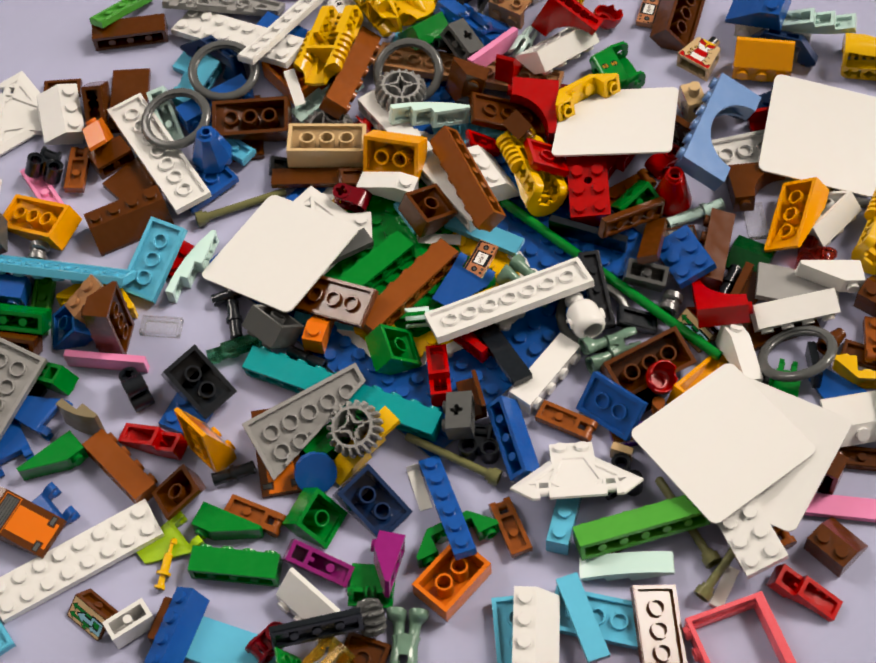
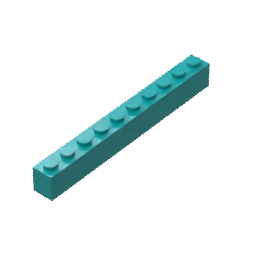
M252 346L242 365L243 370L248 376L296 393H300L333 375V373L327 372L321 366L316 365L313 367L304 360L297 359L296 361L290 359L288 355L281 352L278 354L273 353L264 346H260V348ZM363 384L348 400L352 404L354 400L366 401L368 405H373L375 411L378 412L386 406L401 422L395 427L396 429L409 432L432 442L436 441L442 428L444 416L439 408L424 406L415 399H404L395 392H391V394L384 392L382 388L375 385L370 387ZM362 413L357 414V415H360V416H363V417L367 418L366 414H362Z

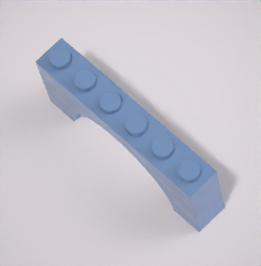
M723 72L717 78L714 77L708 85L710 90L704 94L701 100L704 103L699 106L695 113L697 118L689 126L691 131L684 137L682 141L684 146L678 150L675 156L678 159L674 165L680 167L684 173L713 191H716L725 182L731 168L721 160L714 149L711 139V126L714 118L731 115L746 121L756 111L761 100L759 95Z

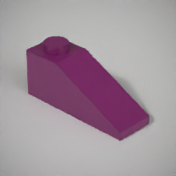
M379 530L377 538L372 540L371 552H374V564L384 597L389 598L405 552V535Z
M297 539L291 540L282 559L304 571L345 588L355 568Z

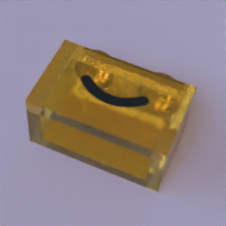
M333 636L321 639L318 645L301 663H350L355 655Z

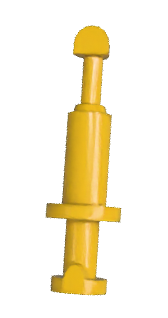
M176 538L170 540L169 549L164 554L161 568L156 571V574L160 575L157 585H154L156 589L165 590L166 577H171V573L168 572L173 558L172 549L174 544L177 545Z

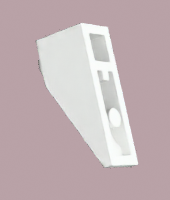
M362 172L356 187L364 188L373 195L401 203L405 193L418 189L419 177L402 172Z
M800 260L795 270L796 276L827 288H835V291L858 292L866 281L860 260Z
M741 323L722 325L715 340L719 350L723 352L727 361L735 365L745 376L762 382L763 375L749 333Z

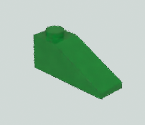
M47 362L35 383L56 393L69 396L74 390L79 377L62 365Z
M69 430L16 469L25 481L71 470L75 466L81 465L89 456L81 443Z
M206 502L202 503L191 522L195 535H199L202 539H259L265 535L261 525Z

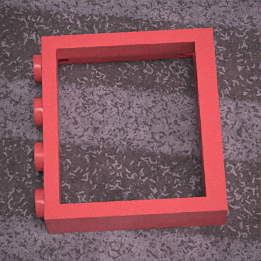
M762 591L685 618L682 631L687 641L690 640L693 646L691 651L696 662L710 663L695 629L754 608L779 662L797 663Z

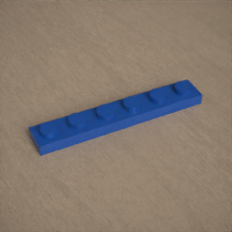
M436 455L418 461L455 560L477 554L476 546L440 456Z

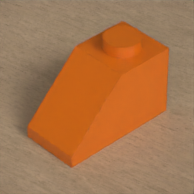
M95 117L85 122L87 126L82 129L91 152L114 137L102 117L98 120Z
M312 316L308 319L301 338L304 351L309 350L314 353L325 354L335 321L317 316Z

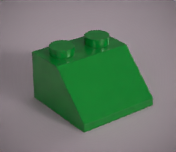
M441 11L397 35L400 39L417 38L433 46L432 42L435 38L442 39L440 34L448 25V22Z
M379 324L365 337L373 366L378 373L394 375L422 365L411 330Z
M318 487L303 488L282 524L296 536L323 549H327L348 512Z

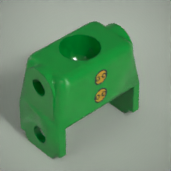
M624 41L610 45L592 55L589 59L593 74H619L620 89H641L645 84V73L642 71L637 72L626 58L628 55V44Z

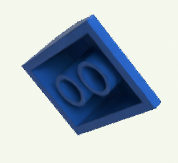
M733 0L725 23L780 31L791 5V0Z

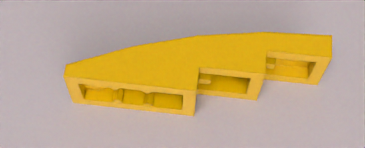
M386 406L379 411L381 414L379 418L384 422L380 427L384 428V432L378 434L382 437V440H376L375 442L378 447L386 441L385 437L401 423ZM350 440L348 445H353L354 441ZM372 446L370 454L364 451V457H359L358 455L356 458H351L349 455L344 457L339 453L334 459L337 467L335 482L339 486L344 484L372 458L371 454L377 448Z

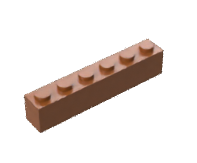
M364 26L361 27L352 43L341 72L336 73L319 109L338 120L342 114L346 115L351 108L349 102L352 103L357 96L355 90L358 91L363 83L361 78L364 79L369 71L367 66L370 67L375 59L373 55H376L381 47L379 42L382 37Z
M444 125L429 141L433 148L432 151L439 158L440 166L448 174V180L454 185L457 196L463 201L464 209L473 219V225L479 230L491 232L506 215L459 132Z
M441 238L436 243H432L422 256H418L408 269H404L394 282H390L386 289L380 295H377L365 326L361 330L368 335L379 324L392 326L406 313L404 308L413 307L448 274L459 255V251Z

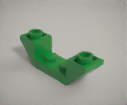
M471 511L462 513L468 529L470 527L473 528L479 541L483 539L489 540L499 532L497 519ZM441 523L426 530L416 556L419 569L427 568L438 557L439 552L435 543H443L448 540Z

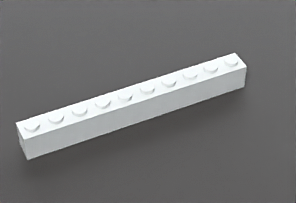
M375 89L357 99L359 112L373 124L376 130L421 136L419 130L414 129L409 122L390 124L389 111L387 112L386 107L381 108L380 103H377ZM427 140V158L420 179L427 186L437 183L457 209L458 214L456 217L471 233L477 229L472 223L473 219L464 209L463 201L457 196L454 185L449 182L448 174L440 166L441 162L433 153V148Z

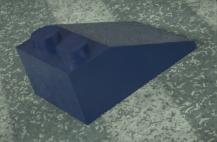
M369 464L363 465L333 494V497L346 511L376 538L379 530L393 532L413 512Z

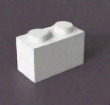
M140 598L103 621L102 624L117 648L121 649L148 632L155 618L144 600Z

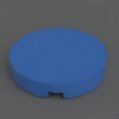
M309 452L301 456L295 464L294 479L301 490L303 488L318 487L321 491L325 492L336 481L337 467L333 459L326 453Z

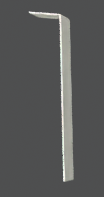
M295 69L283 71L294 105L305 104L306 102Z
M430 234L421 238L417 235L418 243L432 244L436 243L440 238L449 245H460L461 235Z
M419 463L407 466L406 470L420 511L432 508Z
M731 566L727 567L709 606L716 608L725 604L740 570Z

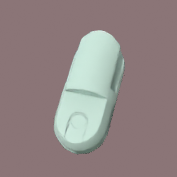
M528 26L521 35L517 36L507 53L511 54L513 52L512 57L516 59V55L533 46V41L538 35V31L535 29L531 33L533 27Z
M429 306L404 308V312L425 311L426 313L432 311L429 310ZM424 314L405 316V321L425 319ZM427 321L425 323L406 324V329L429 327Z

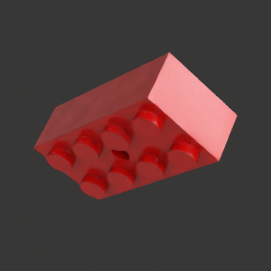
M606 155L566 157L569 169L567 177L570 218L573 221L590 226H599L601 218L611 215Z

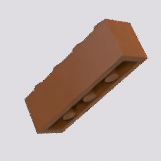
M101 428L82 444L88 456L134 504L143 499H146L148 502L153 498L151 492L157 488L156 484L158 481L151 473L147 475L143 471L145 469L139 460L136 459L134 461L130 457L131 453L124 445L120 447L117 444L118 440L111 432L107 434Z

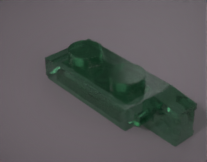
M248 334L222 342L219 347L206 350V354L212 364H217L224 359L236 358L240 354L250 352L252 346L260 348L263 345L261 340Z

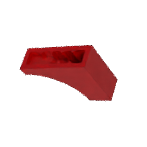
M548 0L531 26L545 37L552 30L560 27L579 28L593 36L603 20L576 0Z
M513 77L512 84L508 83L507 95H511L510 102L523 105L532 110L545 127L547 141H554L557 128L555 104L559 92V80Z
M700 278L692 283L693 301L699 328L750 322L749 314H753L752 301L748 302L746 294H727L711 290L702 284Z

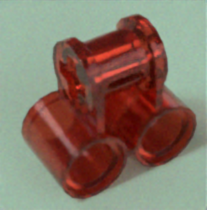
M807 235L800 248H798L794 269L797 268L800 260H834L838 252L832 247L818 246V239L813 235Z

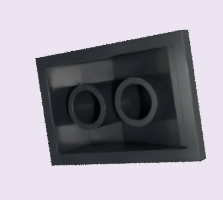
M195 344L161 374L169 385L204 419L208 418L237 392Z

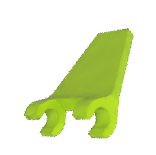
M181 511L161 526L165 536L137 552L145 565L163 561L164 554L168 552L169 542L172 538L177 539V545L174 544L172 549L173 558L190 555L193 545L200 546V544H206L199 535L195 536L190 543L187 542L177 528L188 521Z

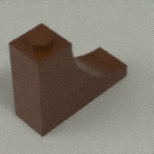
M108 81L89 82L81 87L86 122L94 117L96 120L102 117L108 127L107 109L111 99Z
M759 162L728 165L731 168L725 181L734 212L754 210L756 194L764 186L775 181L785 180L786 177L762 171L758 166Z

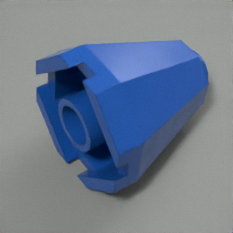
M202 126L196 132L192 161L194 166H198L203 173H220L224 170L226 164L229 166L232 163L233 149L231 144L212 126Z

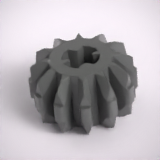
M365 598L362 601H358L355 608L360 607L364 626V630H360L362 635L375 637L384 633L387 627V619L378 598Z

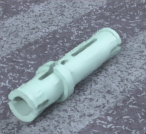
M722 198L706 204L703 202L696 208L667 217V227L674 228L701 219L705 215H709L712 208L725 210V203Z

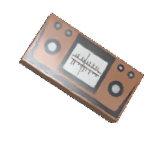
M661 0L642 1L636 26L653 27Z
M480 239L464 268L483 278L499 250L498 246Z

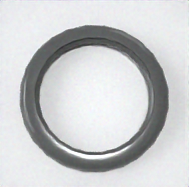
M417 38L399 39L390 43L380 52L374 63V84H376L379 76L382 75L383 65L390 54L400 48L415 47L426 52L434 65V77L427 88L426 101L434 95L443 79L444 68L439 53L432 45Z
M218 40L201 47L194 54L188 66V78L194 90L209 100H236L245 96L256 84L259 77V63L257 61L254 65L249 64L250 75L248 80L235 91L218 93L206 89L199 81L197 75V68L202 58L220 49H230L240 53L246 48L245 45L236 41Z
M174 88L157 95L145 108L141 119L142 134L151 145L159 149L178 150L188 147L194 143L196 132L202 126L209 125L211 117L210 105L203 95L192 89ZM176 97H187L197 102L201 108V121L190 135L176 141H164L153 134L150 127V119L154 111L162 103Z
M607 284L609 296L614 298L619 305L631 307L626 297L618 289ZM565 298L559 299L555 316L557 326L562 334L578 343L579 337L570 330L566 323L567 307L565 305ZM604 348L596 351L595 353H601L606 351Z
M797 326L783 330L769 338L760 348L757 360L761 372L772 380L780 382L803 381L820 374L831 365L838 351V343L829 331L821 327ZM814 336L823 339L827 345V352L823 358L816 364L803 370L783 372L773 369L768 363V355L772 349L781 342L793 337Z

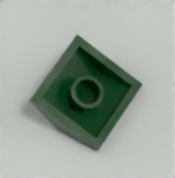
M739 235L730 249L725 268L729 270L731 264H736L743 269L747 261L754 264L753 271L757 273L758 263L771 264L777 251L765 252V244Z

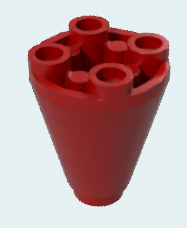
M677 166L670 167L655 189L658 195L665 199L662 215L666 217L689 210L692 203L691 192L683 170Z

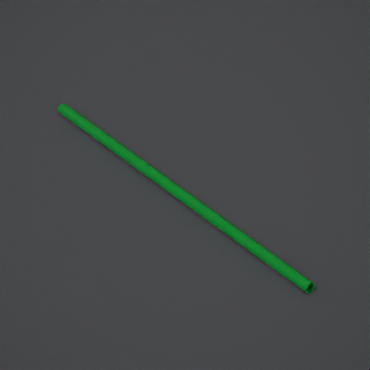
M509 199L499 201L500 206L571 257H578V253L582 252ZM603 267L607 283L618 289L670 328L676 326L684 338L716 361L723 355L722 351Z

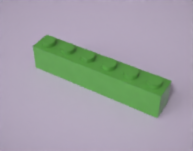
M685 495L612 516L602 517L587 523H581L573 526L572 530L575 545L583 561L710 525V521Z

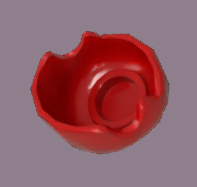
M613 4L609 6L598 5L593 14L603 20L600 27L606 30L615 28L623 17L622 9L615 10Z
M659 360L651 364L645 375L648 388L656 394H666L672 391L673 385L678 381L675 372L677 369L676 365L669 360Z

